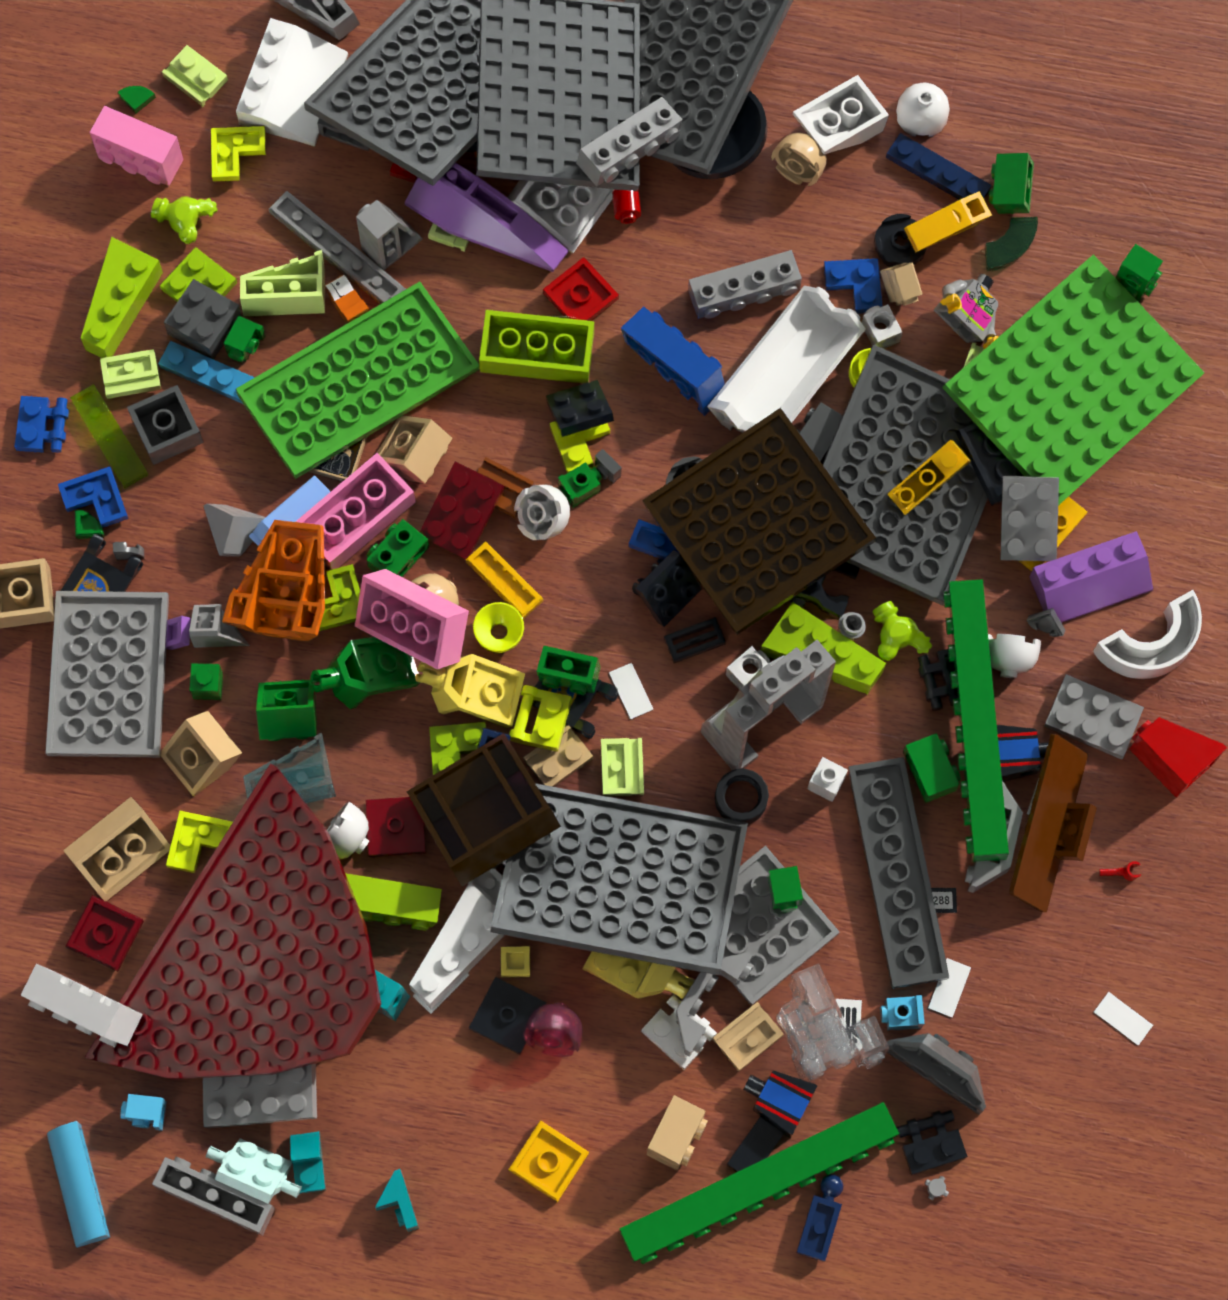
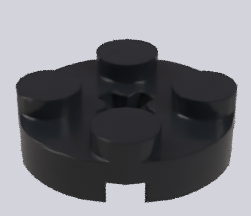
M891 215L882 222L876 231L874 238L875 250L883 260V263L888 267L911 262L915 265L924 258L927 248L915 252L904 231L905 227L917 222L911 219L910 215ZM897 236H902L903 239H908L909 241L905 243V246L895 243Z

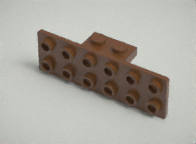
M1057 734L1050 735L1009 889L1010 895L1040 912H1047L1060 860H1084L1097 807L1092 804L1076 803L1088 757L1087 753Z

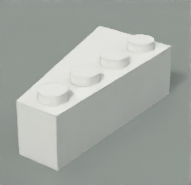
M471 883L468 884L409 984L411 991L431 1010L504 936L490 932L495 905Z
M38 964L35 965L21 993V996L30 1000L29 1006L41 1012H44L47 1008L53 1012L51 1017L66 1024L70 1020L77 1024L76 1029L88 1035H92L94 1032L101 1036L100 1041L113 1047L117 1043L128 1046L143 1015Z

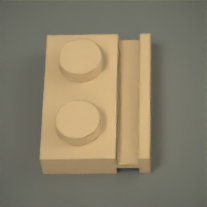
M567 725L564 728L558 752L537 747L523 758L542 785L556 787L593 759V755L579 737L575 735L571 727Z
M756 1002L715 1035L712 1040L719 1046L720 1050L738 1072H740L782 1038L784 1033L760 1007V1004Z

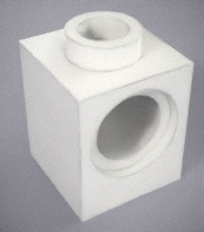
M888 304L883 307L874 306L865 312L862 324L866 328L865 333L872 346L875 344L885 349L900 342L902 330ZM883 323L887 328L881 330L876 328L874 324Z
M751 646L727 667L726 676L738 689H741L759 670L770 663V660L763 651L759 650L757 652ZM753 664L757 667L758 671L754 674H748L743 670V666Z
M822 757L809 782L808 790L833 802L848 770Z

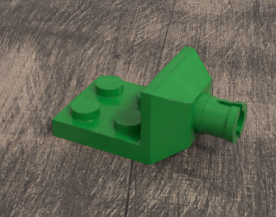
M376 637L351 640L331 660L327 669L313 670L310 676L311 684L320 682L319 685L313 686L315 692L332 689L334 696L349 709H355L369 695L413 688L420 684L415 679L418 671L413 657Z

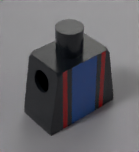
M997 725L1002 781L1005 782L1037 774L1041 768L1040 760L1045 757L1048 742L1038 743L1037 730L1034 728Z
M772 1071L767 1082L750 1075L743 1090L758 1098L753 1111L791 1139L817 1085Z

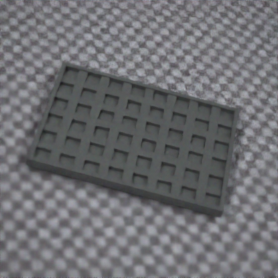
M481 0L476 176L638 191L639 161L631 169L625 168L620 171L611 182L607 183L605 181L599 186H596L576 162L581 148L639 112L640 4L608 0Z

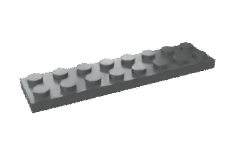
M901 757L849 766L848 773L891 987L895 989L949 979V972L905 759Z

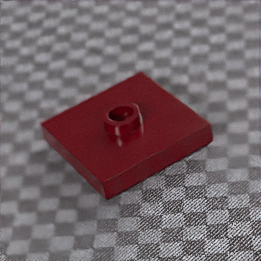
M410 797L366 800V816L369 825L367 832L369 857L426 854L424 821Z
M92 895L65 947L118 972L144 920Z

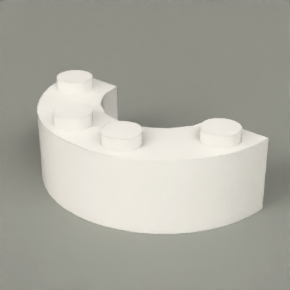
M1191 590L1168 604L1163 612L1167 621V634L1162 639L1151 643L1139 642L1130 638L1121 629L1098 642L1093 653L1106 667L1130 678L1150 679L1171 672L1184 661L1200 634L1202 614L1195 592Z

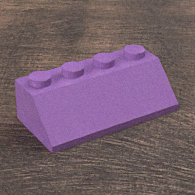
M1137 531L1035 566L1029 576L1043 611L1053 608L1061 623L1153 591L1148 556Z

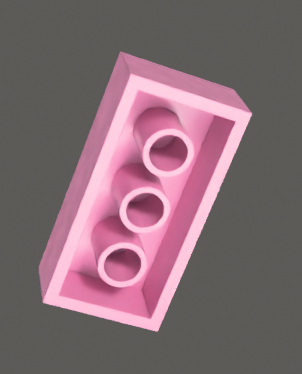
M376 453L295 522L318 524L324 527V564L329 570L339 568L415 503L414 491Z
M387 569L363 575L355 627L438 670L460 662L469 611Z

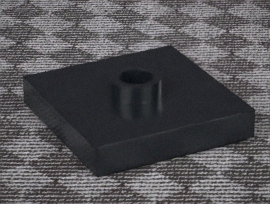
M495 977L469 1026V1030L521 1055L547 1002Z

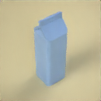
M314 475L265 517L249 537L259 546L274 520L297 521L329 494L330 490Z

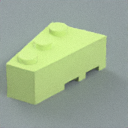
M322 250L314 252V256L298 260V258L291 259L289 264L276 268L272 265L241 275L240 301L243 316L325 313V267Z

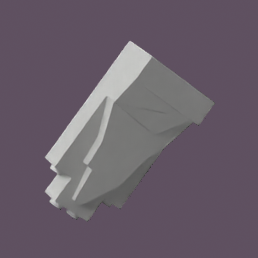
M818 640L814 641L803 651L796 647L786 656L783 655L759 670L745 686L739 689L731 702L702 723L701 734L731 770L745 769L758 758V754L747 742L748 731L783 703L800 724L822 709L836 661Z

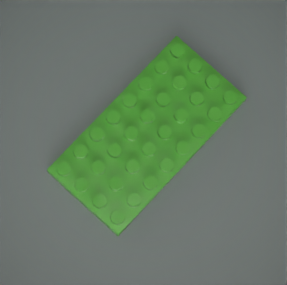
M418 282L236 388V394L293 477L297 479L480 369V365L422 283Z

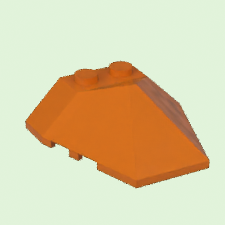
M274 520L257 548L259 553L251 567L247 565L243 572L245 577L238 589L234 588L229 595L222 622L263 636L310 641L318 636L325 611L324 527L318 524Z

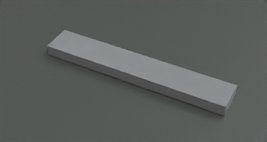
M288 191L269 208L271 215L315 251L322 250L323 258L379 304L406 290V288Z

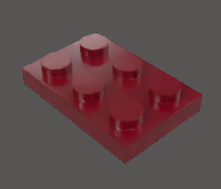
M455 461L420 533L428 538V541L467 559L472 554L505 486Z

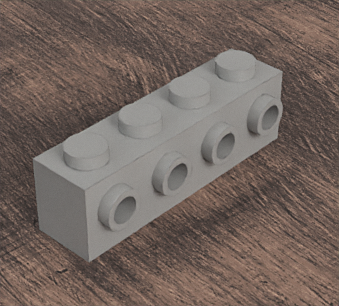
M661 97L581 148L576 164L596 186L605 181L609 183L623 169L634 167L643 156L654 154L663 143L674 141L680 134L679 129L683 119Z
M790 250L689 279L688 292L697 318L705 317L709 319L730 309L731 311L741 310L747 304L768 302L772 297L778 295L790 296L800 289L802 277L793 252Z
M175 1156L174 1161L166 1157L164 1158L152 1183L157 1189L261 1236L264 1235L275 1211L271 1204H267L216 1181V1174L202 1168L201 1172L191 1169V1163L177 1156Z

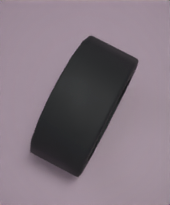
M744 768L731 770L723 775L717 783L714 797L716 809L722 818L751 824L758 820L765 812L769 793L767 784L756 772ZM746 781L757 790L758 802L749 812H735L727 805L725 792L732 783Z

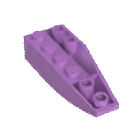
M457 163L434 186L418 177L405 201L406 206L449 234L554 272L568 253V250L525 211Z

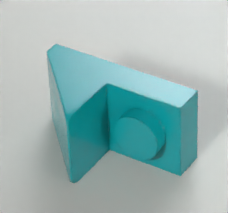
M320 1132L290 1135L291 1162L293 1163L294 1180L296 1185L302 1186L299 1194L325 1191L326 1185Z
M398 1169L392 1174L375 1209L379 1211L399 1204L400 1208L395 1209L399 1226L405 1225L407 1231L410 1232L419 1229L403 1174L401 1169Z

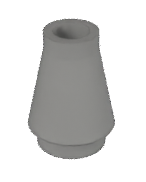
M848 612L840 617L838 632L845 637L854 640L865 632V621L860 614Z

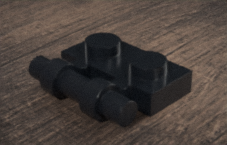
M948 649L937 651V663L931 664L928 655L918 657L920 665L918 672L920 678L924 679L927 690L925 696L926 700L930 701L932 711L943 709L942 697L948 696L951 707L953 706V699H957V688H951L950 672H954L955 667L954 661L949 662ZM941 673L945 686L937 688L934 675Z
M938 1110L932 1112L929 1117L917 1121L913 1118L907 1120L906 1124L896 1127L899 1132V1138L910 1135L912 1140L911 1144L902 1147L911 1176L968 1157L959 1130L946 1131L945 1124L955 1121L952 1110L942 1113ZM935 1127L937 1136L922 1140L920 1132Z

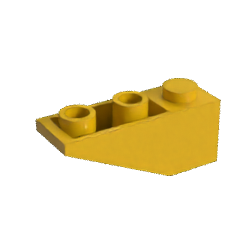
M979 191L905 227L904 231L915 252H918L977 226L992 214Z
M950 440L887 495L906 515L950 480L971 460L953 440Z

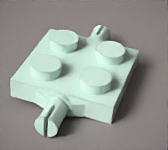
M240 1138L234 1148L227 1153L213 1146H210L207 1151L206 1158L221 1164L215 1177L216 1181L267 1204L280 1191L297 1198L302 1186L286 1180L292 1166L290 1160L258 1147L251 1142Z

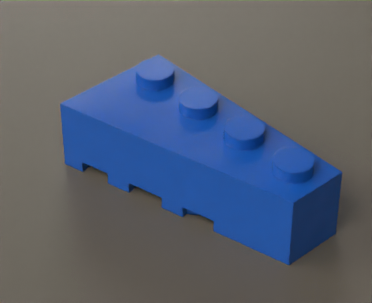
M643 306L621 327L625 343L649 365L656 363L655 367L667 382L673 379L676 386L681 390L680 394L687 400L692 397L699 404L698 410L705 416L710 412L707 406L725 385L721 371L722 365L713 356H706L697 343L694 341L688 342L676 327H669L665 324L663 318L657 312L653 311L651 313Z

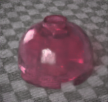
M554 1003L538 1007L531 1014L523 1035L524 1040L529 1046L534 1048L536 1044L543 1047L542 1053L546 1055L570 1057L573 1055L574 1050L578 1052L580 1049L583 1028L580 1018L566 1004Z

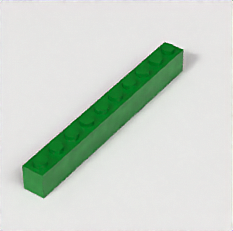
M983 579L950 581L948 591H943L944 608H949L950 618H946L945 622L947 635L952 634V644L948 645L949 662L954 661L955 671L950 672L951 688H957V699H953L954 716L959 715L960 726H955L956 742L962 743V753H958L959 771L964 770L965 781H960L961 797L967 798V809H963L964 826H969L970 836L965 837L966 853H972V862L1007 860L1009 849Z
M882 1102L619 1228L620 1235L633 1262L640 1260L643 1265L658 1257L656 1251L667 1247L668 1252L684 1245L682 1239L692 1234L697 1239L711 1232L709 1226L717 1222L724 1226L736 1220L737 1216L735 1213L746 1209L749 1214L764 1206L762 1200L772 1196L774 1201L790 1194L789 1187L799 1184L800 1188H803L817 1181L814 1176L825 1171L826 1175H830L843 1168L841 1165L843 1161L851 1158L852 1162L855 1163L869 1156L867 1150L877 1146L879 1150H882L894 1144L893 1137L897 1136L899 1132L885 1103Z

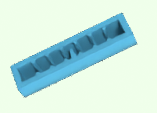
M74 1121L49 1131L47 1137L76 1248L110 1238L81 1124Z

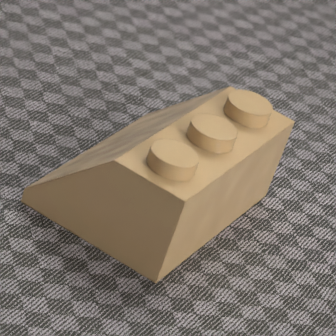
M130 797L63 851L104 901H107L168 853L171 845L144 810Z

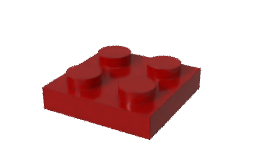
M585 257L543 288V294L563 316L576 317L568 319L592 321L619 299V294Z

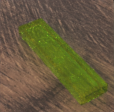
M93 384L70 397L124 489L148 476L146 469L95 385Z

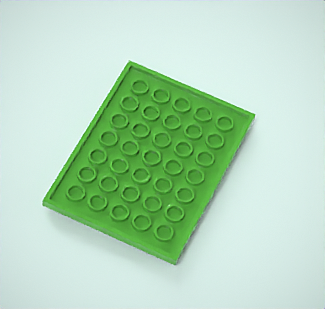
M1093 254L951 378L942 388L1025 477H1059V506L1204 374V371Z

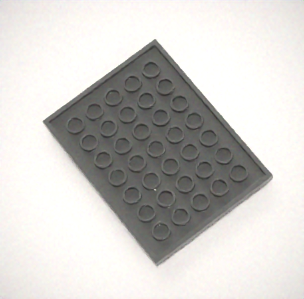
M406 0L304 102L305 110L434 186L477 141L481 0Z
M793 0L624 1L640 4L639 111L663 97L683 119L679 129V136L671 143L665 142L660 145L659 149L651 155L652 157L709 174Z
M873 344L822 464L876 537V542L846 562L944 606L943 591H948L949 582L956 580L988 499L971 463L969 462L950 480L906 515L887 494L948 441L953 440L965 453L956 432L961 428L974 424V422L942 388L950 379Z
M536 784L561 827L506 860L490 932L720 975L748 823Z

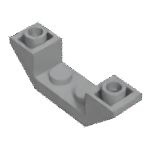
M1003 781L1005 816H1008L1006 818L1009 855L1007 860H996L998 863L980 861L975 862L973 866L969 865L965 876V882L969 883L968 892L974 893L1006 874L1011 867L1023 812Z
M747 952L724 957L720 975L734 984H737L740 978L745 981L754 967L750 964L753 955ZM700 972L676 1010L684 1053L689 1057L693 1051L699 1053L708 1038L703 1036L706 1028L688 1016L689 1014L695 1016L703 1004V1001L700 1000L705 990L710 992L719 978L715 974Z

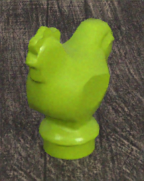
M187 196L180 197L173 203H169L167 198L161 199L157 197L152 206L151 218L156 219L158 222L168 220L171 228L179 234L180 240L185 244H191L197 239L195 226L198 220L206 215L212 217L218 211L216 208L217 203L211 201L210 198L197 200Z
M892 601L883 603L872 611L875 621L883 624L880 633L881 644L878 646V655L882 660L890 661L894 659L898 650L907 646H913L919 654L929 652V649L932 647L930 643L931 638L926 637L924 632L918 629L916 623L911 618L897 616L898 608L894 606Z

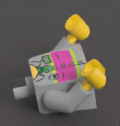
M980 274L977 280L959 279L945 285L942 288L943 299L935 307L934 312L966 343L984 341L983 348L986 349L998 338L995 333V312L998 307V301L988 292L994 283L992 278L985 274Z

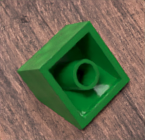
M311 680L258 683L256 714L259 740L307 739L316 736V695L313 689L315 683L311 684Z

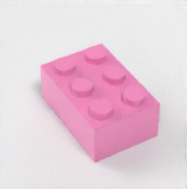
M107 106L103 107L90 131L99 159L108 164L116 163L131 174L139 173L144 175L154 184L160 185L162 183L170 186L183 162L177 136Z

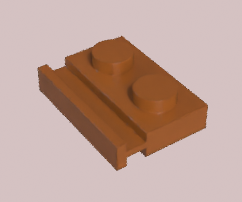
M485 457L483 464L477 472L505 486L495 508L515 518L518 511L514 512V506L518 495L523 489L533 486L534 481Z

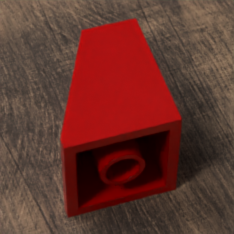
M1158 717L1153 723L1147 720L1138 728L1137 733L1131 738L1134 743L1129 750L1177 798L1220 758L1227 747L1223 743Z

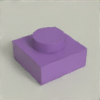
M179 616L167 620L166 649L174 650L189 645L191 618Z

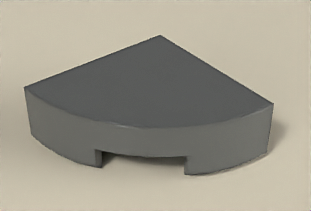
M126 542L113 543V553L117 561L129 560L131 556H136L139 559L145 558L144 548L138 544L136 547H127Z
M1053 608L1029 615L1027 618L1028 624L1033 629L1049 633V636H1063L1066 631Z

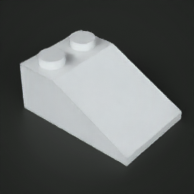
M858 75L793 111L794 117L807 134L815 140L823 154L858 145L869 140L884 130L889 116Z

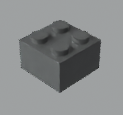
M193 279L165 319L164 325L169 336L202 355L215 359L223 347L238 315L242 317V313L237 303Z
M178 385L127 407L153 465L203 443L200 431Z

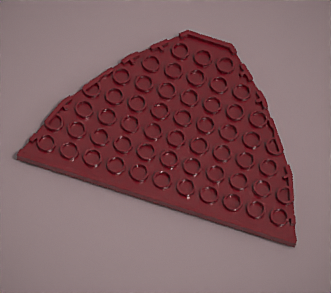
M270 763L119 1001V1003L143 1014L128 1046L117 1043L113 1047L100 1041L101 1036L98 1035L85 1055L87 1059L167 1079L273 1075L347 1056L353 1051L381 1006L366 923L328 831L281 771Z

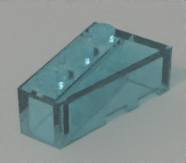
M322 733L314 736V740L300 748L297 746L291 749V753L278 760L274 759L243 776L247 799L270 763L281 771L305 803L336 797Z

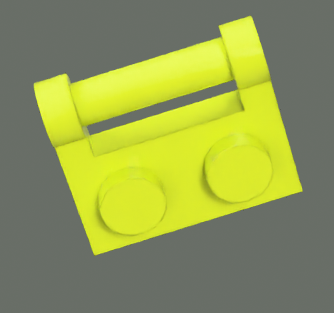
M524 685L521 691L523 698L514 729L510 730V740L558 752L572 697ZM533 700L541 701L532 734L525 733Z

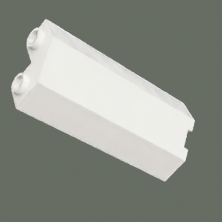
M803 286L707 407L719 422L730 431L735 427L739 432L743 433L779 408L783 410L792 423L866 330L860 322V316L852 309L836 308L828 299L829 294L824 289Z

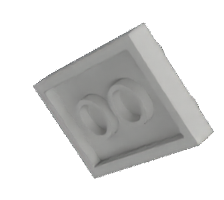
M1003 476L1000 560L1053 561L1057 559L1059 477Z
M1066 674L1044 727L1122 760L1144 707Z

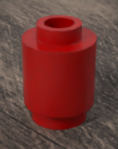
M614 189L612 199L615 219L623 224L634 223L641 216L639 191Z

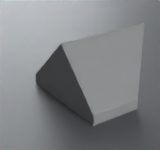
M207 503L203 506L219 556H241L253 542L249 535L253 533L257 525L265 518L264 516L228 505Z
M222 604L194 605L189 629V636L194 648L250 645L236 627L222 622L225 613L222 610Z

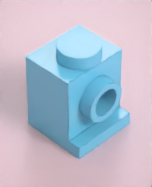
M922 995L887 998L885 1005L880 1006L881 1022L887 1024V1031L921 1029L925 1024ZM904 1007L907 1009L908 1014L900 1016L897 1009Z
M128 1094L127 1101H123L121 1106V1119L132 1121V1126L149 1128L150 1124H153L156 1130L163 1131L167 1101L161 1097Z

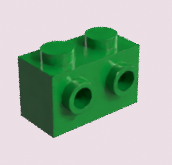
M1029 153L997 154L996 163L992 164L991 169L994 188L990 189L989 201L998 214L1030 213L1034 162Z
M1135 244L1122 262L1115 278L1140 303L1144 295L1150 297L1158 285L1157 282L1163 274L1159 270L1163 260Z
M402 519L398 524L394 523L385 533L386 538L380 545L376 543L368 551L367 565L373 572L387 569L403 578L428 550V538Z
M543 646L536 672L539 681L546 687L558 689L559 686L567 687L575 694L585 695L586 692L594 694L601 666L597 657Z
M937 733L905 745L903 754L925 803L957 790L959 786L958 781H961L959 771L955 765L951 766L947 757L949 755L947 744L943 739H939Z

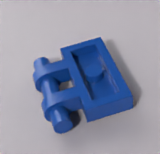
M21 396L14 446L16 451L44 453V445L47 442L51 443L50 451L55 453L61 452L62 443H65L66 433L64 432L65 420L69 416V410L67 409L68 400L66 398H57L56 407L49 408L50 400L48 397ZM48 419L54 420L53 430L46 431Z

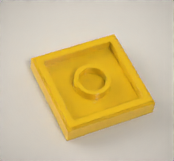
M540 1120L508 1170L558 1203L589 1155V1151Z

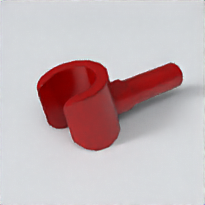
M1132 861L1122 868L1099 869L1100 876H1123L1126 880L1133 881L1140 877L1141 874L1133 875L1130 872V867L1135 868L1141 864L1137 861Z

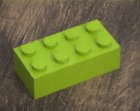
M486 310L479 358L480 372L587 383L589 381L594 340V321Z

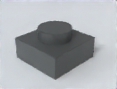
M604 449L599 451L595 455V467L604 480L608 478L614 484L621 477L622 467Z

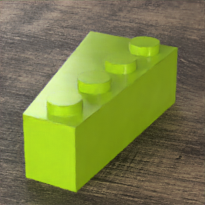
M111 237L81 335L86 351L100 358L112 357L163 274L158 259Z
M792 602L762 644L761 651L768 658L777 659L783 655L786 656L796 647L803 651L814 641L818 640L836 661L831 680H834L837 684L868 694L882 675L886 663Z
M345 873L365 921H381L392 926L408 924L411 925V928L417 930H428L429 927H433L438 922L442 889Z

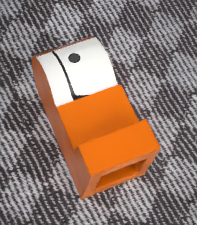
M341 275L324 285L329 298L345 324L369 311L368 306L360 298L356 290L353 289L345 275Z

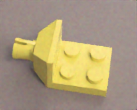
M474 654L463 656L460 658V662L438 670L424 662L419 664L417 671L423 674L417 673L415 679L417 682L433 687L431 694L439 713L447 714L459 710L507 728L513 726L525 673Z
M591 951L582 968L637 999L660 994L663 990H666L683 1000L695 981L679 973L675 969L676 967L593 951Z

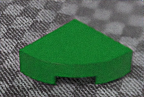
M129 86L117 92L118 96L135 114L156 98L154 92L142 86Z
M75 510V536L77 539L92 538L95 534L102 538L104 537L103 528L94 516L83 510Z

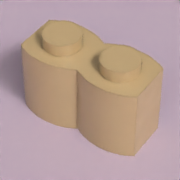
M913 262L898 264L880 271L889 302H896L897 306L902 304L904 306L919 301L918 296L923 293Z

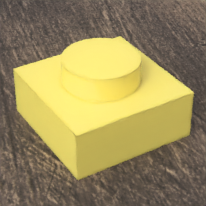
M530 946L501 947V977H530Z

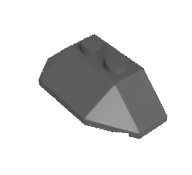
M926 1033L888 1040L882 1050L976 1114L980 1115L984 1111L986 1104L978 1067L972 1063L974 1059L961 1050L957 1053L948 1047L950 1043L938 1034L932 1036Z

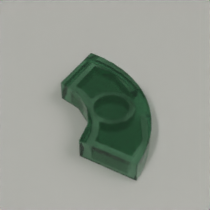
M1011 217L1009 229L1005 235L996 241L985 244L986 271H995L1008 267L1017 262L1029 250L1037 231L1038 217Z

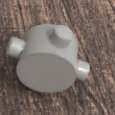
M943 1176L932 1181L928 1179L925 1181V1185L928 1186V1193L930 1194L928 1196L929 1199L934 1200L935 1197L937 1198L942 1195L947 1197L949 1194L946 1191L945 1178Z

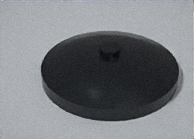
M749 90L709 174L672 164L683 173L700 179L725 178L748 167L762 151L767 138V119L759 99Z

